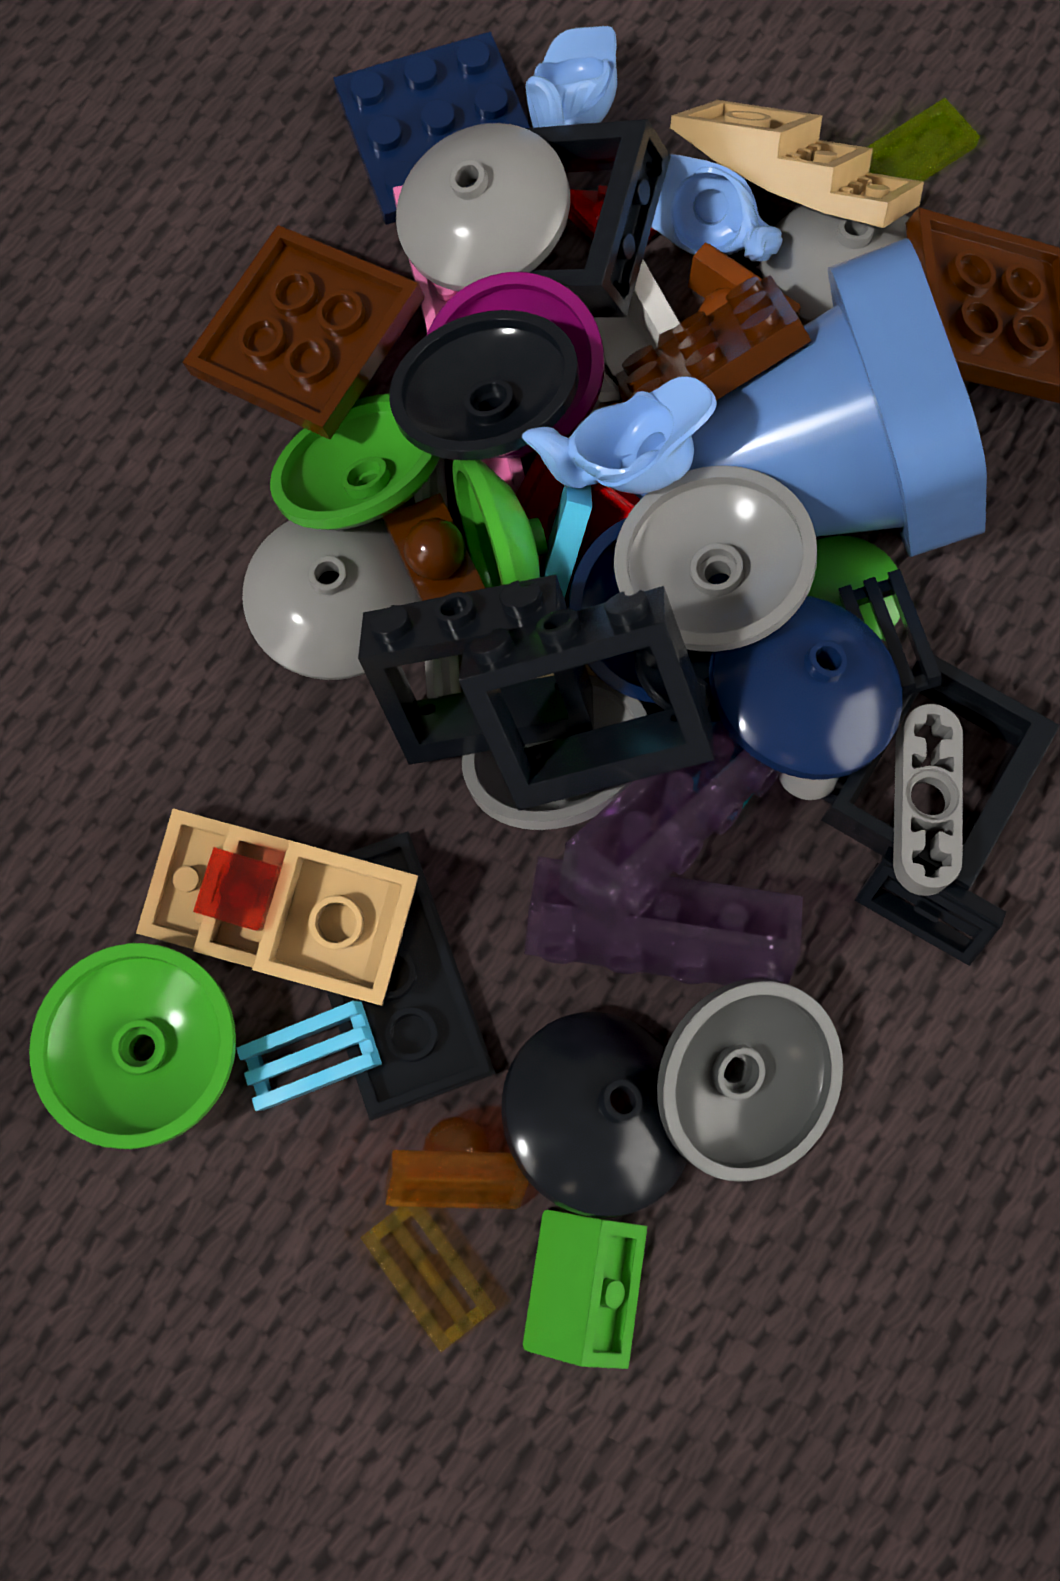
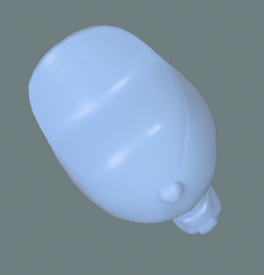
M599 26L569 29L559 34L553 40L543 62L536 66L534 76H531L526 82L528 108L534 128L601 123L612 106L617 89V39L612 27Z
M670 154L671 157L651 226L653 229L664 235L681 249L693 255L696 254L705 242L711 244L727 256L745 249L744 257L749 258L753 262L767 261L772 254L778 252L783 240L781 238L782 232L779 228L769 226L760 218L752 190L742 176L725 166L707 160Z
M687 376L677 377L650 393L639 391L626 402L593 411L579 424L570 438L560 435L557 430L550 427L529 429L522 434V438L540 455L555 479L567 487L583 488L587 485L600 483L621 492L644 494L663 489L687 473L694 455L691 435L714 413L717 402L713 392L700 380Z

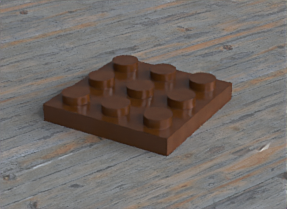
M918 207L905 223L907 238L911 241L920 260L962 379L1060 403V247Z
M277 225L182 363L192 376L331 440L425 299V296L418 282Z
M769 275L761 281L758 277H753L733 288L726 296L728 302L706 316L705 312L701 311L682 321L673 331L675 337L654 350L652 345H648L631 354L622 363L624 370L616 374L621 402L628 401L639 391L650 393L674 378L685 376L696 378L706 384L713 392L717 401L811 342V339L772 276Z

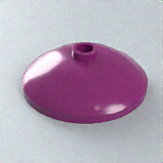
M506 272L490 275L469 284L457 292L434 318L427 335L456 319L475 313L495 310H515L536 314L553 322L567 334L575 348L579 364V384L570 407L552 428L557 430L560 435L569 438L579 424L592 412L598 400L604 379L605 355L598 326L586 305L570 289L559 282L545 276L527 272ZM527 445L515 452L497 458H523L536 455L537 452L530 445Z

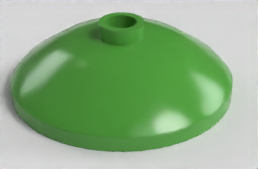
M389 394L368 396L357 399L331 440L304 428L288 443L278 457L271 474V495L281 513L297 525L320 530L349 529L382 518L410 500L430 478L440 457L420 450L404 437L393 417Z
M454 460L453 483L461 527L468 553L485 588L510 584L517 580L520 582L540 578L538 556L547 554L548 548L539 518H527L513 489L481 460Z
M130 943L105 948L82 959L67 970L44 998L37 1012L30 1038L29 1055L32 1078L39 1097L49 1113L60 1125L80 1139L99 1146L116 1149H139L155 1146L172 1140L188 1131L217 1102L227 1084L233 1067L236 1048L235 1024L228 1000L218 983L202 966L184 954L167 947L146 943ZM150 1036L155 1043V1051L149 1059L139 1061L134 1055V1045L140 1038Z

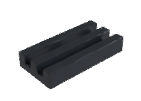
M900 569L888 572V579L877 582L876 578L872 577L863 580V587L852 590L850 584L838 588L842 607L860 618L863 622L864 619L859 606L870 603L886 648L896 665L901 682L902 697L940 686L941 673ZM893 596L922 675L913 677L885 604L884 598Z
M888 846L880 862L871 871L868 880L864 881L854 901L970 966L1001 928L1006 911L955 882L950 883L941 892L929 896L917 895L908 891L899 883L895 876L893 868L894 848ZM912 859V860H913V863L921 864V863L915 861L914 859ZM924 866L925 876L931 877L935 871ZM883 886L884 888L890 890L891 892H893V893L897 894L898 896L904 898L905 900L911 902L912 904L915 905V907L912 906V905H910L909 903H907V902L901 900L900 898L894 896L893 894L887 892L886 890H884V889H882V888H880V887ZM938 919H941L942 921L948 923L949 925H951V926L957 928L958 930L964 932L965 934L971 936L972 939H970V938H968L967 936L961 934L960 932L954 930L953 928H951V927L945 925L944 923L938 921Z

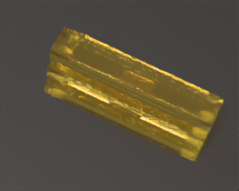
M414 1195L360 1237L440 1353L497 1308L417 1195ZM411 1215L476 1304V1307L468 1313L465 1312L403 1224ZM388 1233H393L455 1321L445 1331L381 1241Z

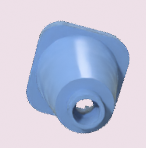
M908 238L828 267L833 308L804 325L811 342L718 399L714 413L691 435L694 455L689 470L709 466H736L752 469L776 479L795 494L803 504L812 521L816 537L898 528L908 556L912 557L985 532L987 471L977 422L918 255ZM647 493L635 495L642 499Z

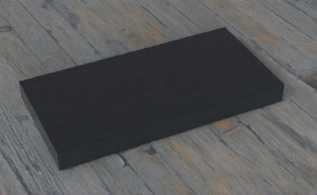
M409 831L343 854L419 876L383 1005L327 991L332 1009L351 1001H362L382 1065L355 1075L369 1120L379 1119L496 1075ZM351 1020L338 1025L341 1034L354 1029ZM359 1044L346 1048L349 1060L362 1055Z

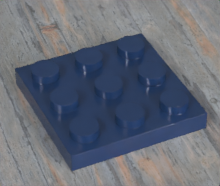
M491 31L333 77L335 90L385 225L396 222V204L393 187L404 184L417 161L436 143L454 132L486 123H505L530 128ZM475 182L470 183L466 187L472 186Z

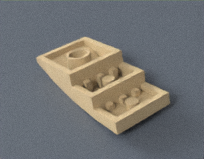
M716 100L671 115L670 128L718 164L729 168L773 194L824 214L884 228L920 205L923 181L869 173L873 148L819 140L822 115Z
M173 808L136 933L191 948L193 952L248 966L257 972L382 1006L419 876Z

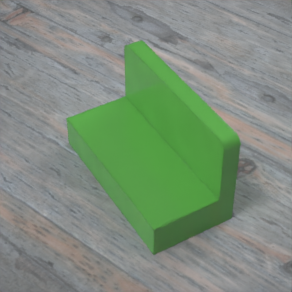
M545 1210L543 1212L523 1339L525 1351L581 1367L629 1368L647 1226L553 1210Z

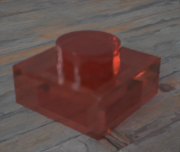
M213 847L193 912L251 930L263 931L281 867Z

